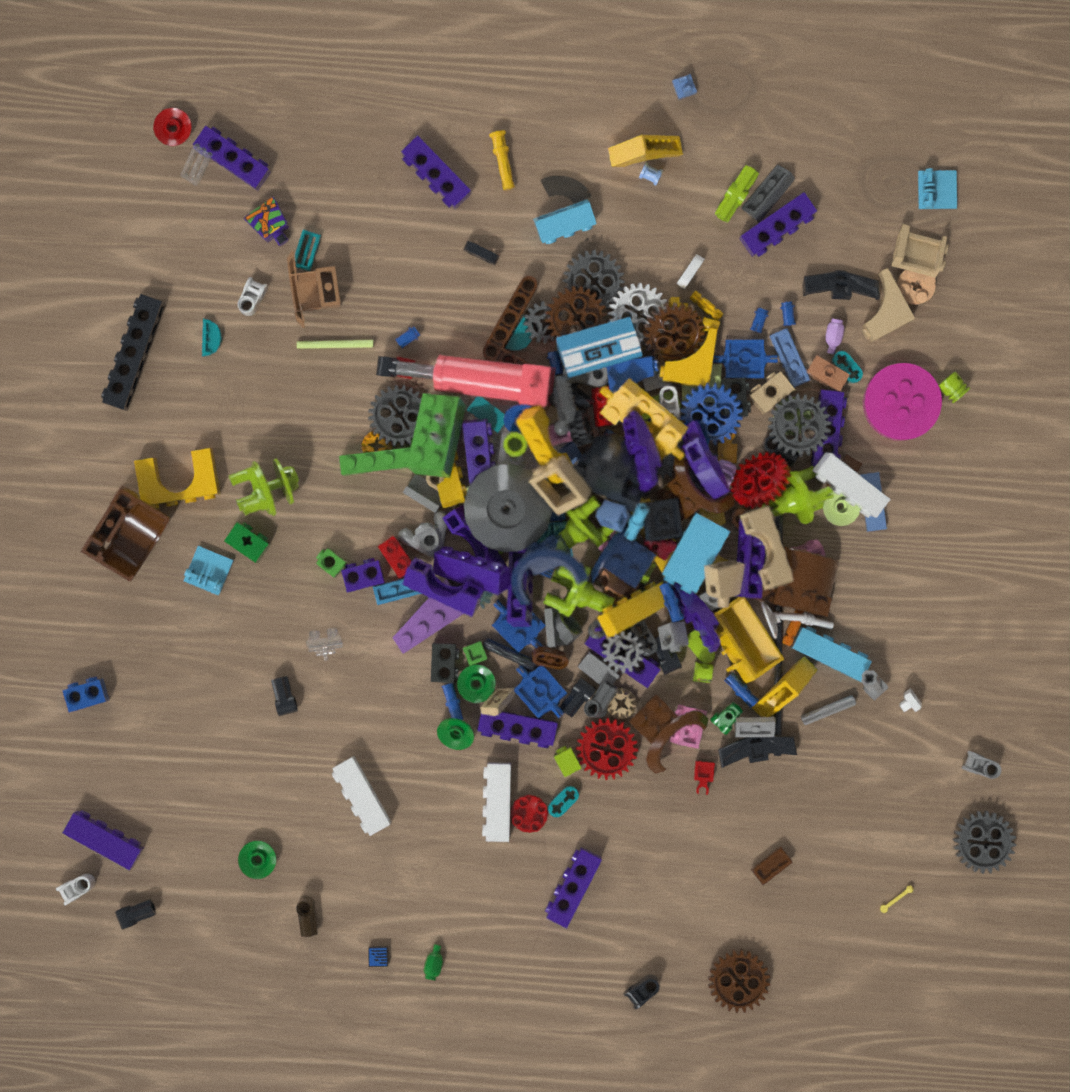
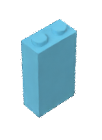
M695 513L661 573L665 576L663 580L672 585L675 582L682 585L680 589L689 594L692 591L697 593L705 578L704 566L713 564L730 531Z

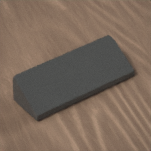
M777 164L741 209L760 223L794 182L793 174Z

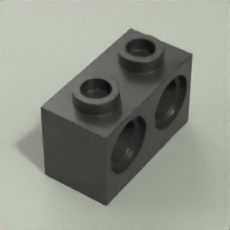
M745 378L722 379L721 385L724 384V391H727L732 384L739 385L740 393L737 394L735 401H741L740 405L743 408V412L738 414L742 415L743 418L748 417V413H751L750 401H747L746 395L749 394V382H745ZM723 408L724 416L730 414L729 409Z
M432 643L430 682L454 683V680L458 679L459 667H455V660H459V648H456V644ZM443 648H448L451 651L450 658L444 659L441 657L440 652ZM442 667L450 670L449 677H441L439 672Z

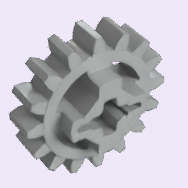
M621 631V636L616 634L614 639L609 637L607 639L610 643L603 644L607 648L606 651H602V654L607 655L604 662H610L609 668L615 666V672L619 668L622 669V673H625L626 668L631 672L633 671V665L639 667L637 660H643L639 656L644 653V650L639 649L643 644H637L638 637L631 638V632L625 636L624 631ZM622 639H627L631 641L633 644L626 645L623 643ZM615 642L616 650L610 654L611 646ZM620 647H623V649L632 648L626 653L627 657L623 655L615 656L620 651ZM636 650V657L631 662L630 655ZM620 659L625 665H619L613 660Z

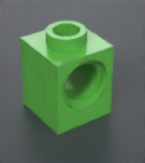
M329 548L326 551L323 549L316 557L318 559L316 564L334 578L338 576L347 564L344 559ZM329 556L335 559V564L331 568L325 564V560Z

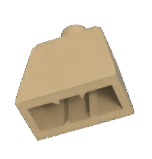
M728 560L704 566L708 596L718 598V607H729V597L740 594L745 564Z

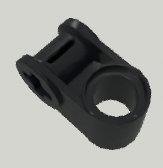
M647 975L623 993L632 1002L634 1010L643 1006L659 992V980L655 975ZM652 981L656 983V987L648 989L646 984Z

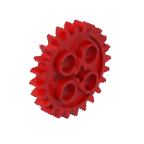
M760 452L757 458L752 455V460L745 459L746 464L739 465L741 469L736 470L737 476H734V482L730 484L732 487L730 491L740 505H744L746 508L750 505L754 509L757 504L761 508L763 503L768 506L769 500L775 502L776 495L782 496L780 491L786 490L784 485L790 483L787 479L791 477L789 473L790 468L780 455L777 456L774 452L770 455L769 452H766L763 456Z
M607 717L606 722L603 723L601 718H599V724L597 725L594 721H591L593 727L585 726L587 732H580L583 739H577L581 743V746L576 747L577 750L581 751V753L577 754V757L583 758L579 764H586L584 771L591 769L590 776L596 772L597 779L604 775L605 780H607L608 776L611 775L613 780H615V774L617 773L622 777V770L629 772L627 765L634 766L631 759H637L633 752L638 751V748L633 747V745L638 742L637 740H631L635 734H628L630 727L623 729L624 722L617 725V719L610 723ZM598 732L606 734L603 742L596 741L595 735ZM621 737L624 739L622 747L614 746L613 743L616 738ZM595 743L603 747L610 744L611 749L622 751L623 755L608 751L605 754L603 749L593 747L590 744ZM597 750L600 752L601 755L598 760L590 758L592 751ZM611 756H616L619 758V762L617 765L611 766L608 763V759Z

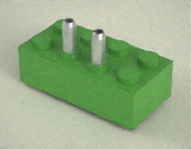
M423 393L407 467L414 474L451 477L466 404L460 397Z

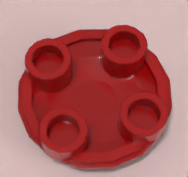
M535 795L519 797L511 807L510 817L512 824L522 832L532 833L540 831L548 818L546 804Z

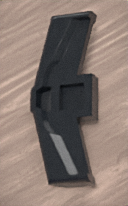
M844 270L804 276L802 283L803 296L831 291V299L850 300L852 292L875 298L878 301L880 299L879 280L849 273Z
M774 735V737H745L718 749L721 768L748 757L749 763L769 760L768 753L797 755L794 736Z

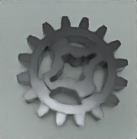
M544 301L540 303V307L534 304V310L528 308L527 311L530 314L524 315L527 322L523 323V326L528 327L525 333H531L529 338L536 337V343L543 339L544 344L548 342V338L551 342L555 341L554 336H550V334L544 335L546 330H548L546 327L550 325V322H546L548 325L542 327L540 322L544 318H549L550 315L545 314V311H550L551 308L545 306ZM544 310L541 316L534 315L537 311ZM560 312V313L558 314L559 319H560V316L563 315V312ZM532 323L535 324V326H536V328H537V331H536V332L534 331V329H533V327H532Z

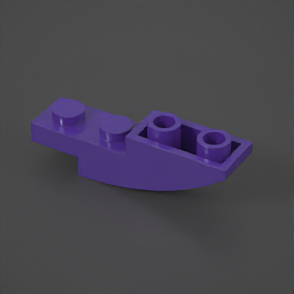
M632 411L623 419L628 454L635 455L640 490L647 491L658 483L656 470L661 467V462L648 427L638 412Z
M693 421L686 425L688 430L682 436L685 443L682 448L701 484L712 499L715 500L730 492V488L717 457L711 454L699 422Z
M675 582L672 588L676 598L679 599V608L685 622L693 621L695 630L699 631L702 643L708 648L710 653L717 651L721 641L716 633L719 624L716 617L695 593L691 592L689 594L681 590L682 585Z

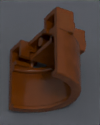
M122 485L80 552L131 582L151 553L171 518L138 498L139 494ZM110 541H111V543H110V544L108 545V547L105 549V547H104L105 542H110Z
M782 546L786 552V559L792 570L794 581L779 585L775 589L765 590L763 586L762 598L751 599L828 617L832 601L830 597L839 561L819 554ZM765 548V560H764V565H765L766 558H767L766 548Z

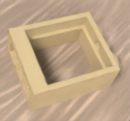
M564 456L558 459L553 458L544 466H537L532 471L533 475L529 480L557 515L586 502L592 491ZM557 472L572 492L561 497L547 481L546 477Z

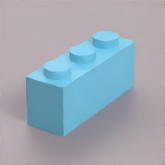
M588 200L533 219L540 241L542 243L546 242V244L554 243L557 241L556 238L562 236L564 238L575 235L576 231L581 229L582 231L590 230L593 228L592 225L597 224Z

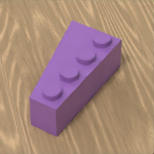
M447 579L443 582L445 585L451 586ZM428 598L394 635L393 640L404 654L463 615V613L432 598Z

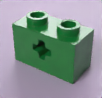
M243 521L242 524L237 522L224 542L254 563H258L271 545L267 542L269 538L260 532L258 535L251 531L253 527ZM252 537V545H245L246 541L244 539Z

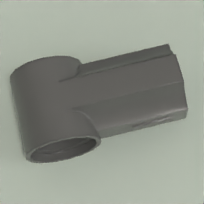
M603 680L593 698L585 703V714L595 718L604 717L607 714L608 705L618 691L617 687ZM595 705H597L596 713L594 712Z

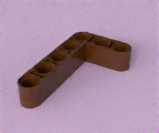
M526 276L521 280L483 348V356L487 361L503 362L504 358L511 357L514 360L513 364L531 365L504 348L537 291L538 285L534 277ZM531 281L535 286L532 290H526L524 283ZM517 298L525 300V304L522 307H517L514 304ZM509 314L514 315L516 318L512 324L505 322V317ZM504 331L506 338L504 340H497L495 337L496 333ZM488 348H495L497 354L494 357H488L486 351Z

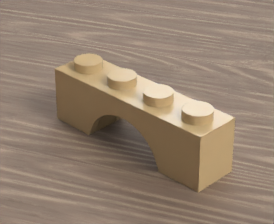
M769 506L741 515L740 518L746 534L760 539L766 548V562L759 571L764 589L767 590L794 581L793 573L788 565L786 552L782 548L780 534L775 527L774 517Z

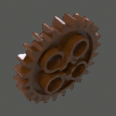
M571 286V292L564 288V294L558 291L557 295L559 298L551 297L554 303L547 304L551 310L545 311V314L550 315L549 318L544 320L545 322H550V325L546 327V329L553 330L550 336L556 335V338L568 335L573 325L577 327L578 332L582 331L579 322L586 329L606 324L607 322L602 320V317L607 316V313H602L601 311L606 306L599 305L602 299L595 300L597 293L589 295L590 289H586L583 292L582 286H579L578 291H576L575 286ZM577 298L582 301L580 309L574 307V301ZM566 303L569 304V306H570V308H571V310H572V312H573L574 314H579V317H578L579 322L572 320V319L574 318V315H573V314L571 313V311L566 307V305H565ZM561 310H565L567 313V318L564 321L558 317ZM588 314L593 317L591 325H587L585 322V317Z
M676 302L673 303L672 307H669L668 303H666V309L663 310L659 306V313L652 311L654 317H647L650 324H644L646 331L642 332L643 336L646 337L643 339L644 343L647 344L645 346L646 349L650 351L651 356L656 355L658 361L663 358L664 363L668 359L670 361H675V359L680 361L682 357L688 358L689 353L695 354L693 349H700L698 342H704L701 336L705 335L704 330H702L705 326L701 322L702 318L700 315L697 316L696 310L692 311L691 306H687L685 309L683 303L679 307ZM667 320H672L670 324L664 325ZM685 324H689V327L682 329ZM660 338H666L663 342H658ZM683 341L681 346H676L678 342Z
M734 949L732 950V955L725 952L726 958L724 959L718 956L720 963L713 962L716 968L709 969L713 976H708V980L713 982L708 984L709 988L714 989L710 992L711 996L717 995L714 999L715 1002L721 1001L720 1006L722 1008L727 1004L729 1012L734 1007L736 1013H738L739 1008H742L743 1012L746 1013V1007L748 1006L753 1010L754 1003L760 1006L758 1000L765 1001V997L762 994L769 993L765 986H771L770 982L766 981V979L770 978V975L764 974L768 970L767 966L761 967L764 963L763 960L757 962L758 956L756 954L751 958V952L748 951L744 955L742 949H740L739 954H736ZM739 963L745 964V969L741 972L735 970L736 965ZM728 968H731L736 976L742 979L743 984L751 992L750 994H747L743 987L736 982L733 975L727 970ZM729 976L731 979L729 983L722 984L721 978ZM751 978L758 980L755 986L748 985V981ZM735 991H742L743 995L741 998L736 999L733 997Z

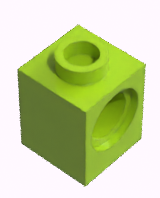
M563 746L556 750L557 754L554 755V759L564 777L582 769L571 746L568 748Z

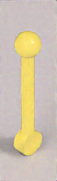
M907 886L904 892L888 904L881 905L880 911L886 913L891 905L907 893H912L914 890L913 886Z

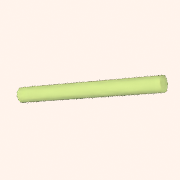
M374 340L297 341V349L374 347Z

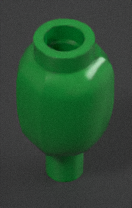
M434 944L433 951L426 957L423 968L425 979L436 981V977L441 974L443 958L440 954V945Z

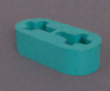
M839 351L833 356L832 363L834 366L850 375L851 373L848 368L853 372H858L856 375L857 379L848 377L847 381L849 383H857L862 379L863 371L847 352ZM838 355L840 357L844 356L846 358L844 362L846 363L847 367H845L843 363H837Z
M566 786L549 803L548 811L551 816L561 817L578 800L579 793L574 786ZM567 790L569 792L575 791L574 799L569 798L566 802L563 800L567 796ZM561 801L564 803L560 807V813L557 811L555 813L552 812L553 804L558 805Z

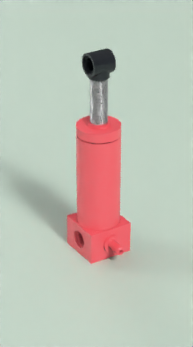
M439 355L434 366L401 362L397 358L378 356L376 375L386 377L402 375L431 379L434 382V390L437 392L517 401L521 404L547 407L551 406L548 398L553 392L556 368Z

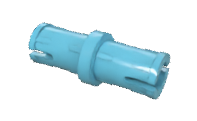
M642 503L637 505L634 515L629 519V526L624 533L627 539L635 540L639 530L643 528L645 517L649 512L647 505Z

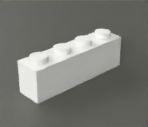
M825 452L812 470L817 474L815 476L816 479L824 484L826 482L830 484L834 493L844 495L846 497L845 501L853 507L857 505L860 508L859 512L867 518L870 516L877 518L890 501L887 496L832 453Z
M355 756L332 768L334 771L332 776L337 783H341L343 787L341 791L345 799H350L352 803L351 810L355 816L360 817L362 821L360 825L364 833L368 832L371 836L392 823Z
M488 762L487 767H484V779H487V786H483V798H487V805H483V817H486V825L482 827V836H486V841L509 842L511 763Z

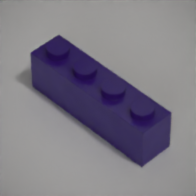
M448 546L434 552L433 571L435 575L463 584L468 581L485 589L484 591L496 595L503 593L509 587L510 568L503 566L502 563L491 562L484 557H475L468 552H459Z
M83 810L72 814L62 834L129 871L134 868L144 849L141 846V842L134 838L128 839L124 837V833L120 830L108 828V824L101 820L95 821L90 818L91 815Z

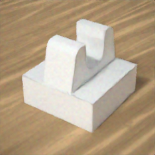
M911 688L904 692L905 700L900 703V707L904 712L910 708H913L915 712L922 708L921 701Z

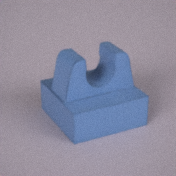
M691 74L672 80L678 100L697 93Z

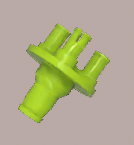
M810 466L799 472L797 470L789 472L791 477L787 478L790 483L784 485L786 490H783L782 496L775 497V502L769 500L768 506L769 508H774L770 510L773 517L788 512L794 514L801 523L807 524L813 521L814 511L823 509L824 501L833 498L834 495L830 494L833 491L829 486L816 492L807 489L804 481L815 478L817 475L812 471L814 467ZM765 503L762 504V508L768 507Z
M594 495L582 506L579 505L576 509L572 508L566 511L571 518L566 522L565 529L558 535H562L569 550L577 543L585 542L587 539H590L600 547L608 540L607 537L615 531L604 526L600 529L596 528L589 520V514L601 505Z
M560 565L558 571H554L551 581L566 587V590H568L566 598L561 599L548 592L543 601V604L557 609L559 613L569 617L575 606L580 608L590 607L602 612L603 609L613 605L614 598L596 590L592 583L587 580L577 585L571 573ZM584 566V569L587 575L589 576L590 567Z

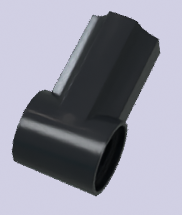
M775 436L766 437L762 443L764 451L770 454L774 452L777 456L780 455L792 467L798 459L799 453L796 452L792 456L789 450L784 454V447L778 450L779 442L776 443L775 449H769L767 441L769 439L774 440Z
M660 637L655 638L657 643V650L655 652L659 658L658 662L664 675L682 668L676 652L662 650Z
M288 676L271 680L278 716L298 712L295 696L292 695Z
M580 678L559 708L572 718L583 703L590 699L596 689L583 678Z
M149 899L133 906L123 907L115 911L121 930L137 924L141 920L156 915V908L152 900Z

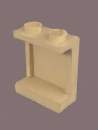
M903 224L897 236L891 266L936 278L939 271L942 272L945 266L943 256L946 255L949 244H946L947 237L943 236L941 240H936L910 233V226Z

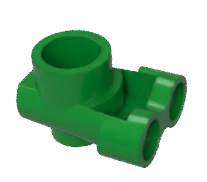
M732 702L720 713L716 712L710 720L723 734L727 735L733 729L732 725L736 718H739L743 713V710L735 702Z

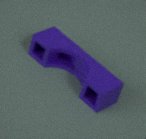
M464 504L442 518L452 534L459 535L468 541L475 557H484L488 561L499 562L503 566L508 567L497 550L486 547L473 536L465 520Z
M416 557L407 567L402 585L411 590H415L471 617L478 609L485 590L468 581L459 587L445 585L435 576L431 564Z

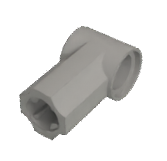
M866 670L861 674V682L864 685L863 690L874 701L889 688L874 670Z

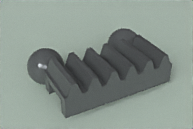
M556 376L557 387H553V392L550 394L548 401L551 406L557 407L559 421L555 423L554 430L558 435H565L569 431V423L573 422L576 407L574 406L573 395H571L570 379L564 376Z

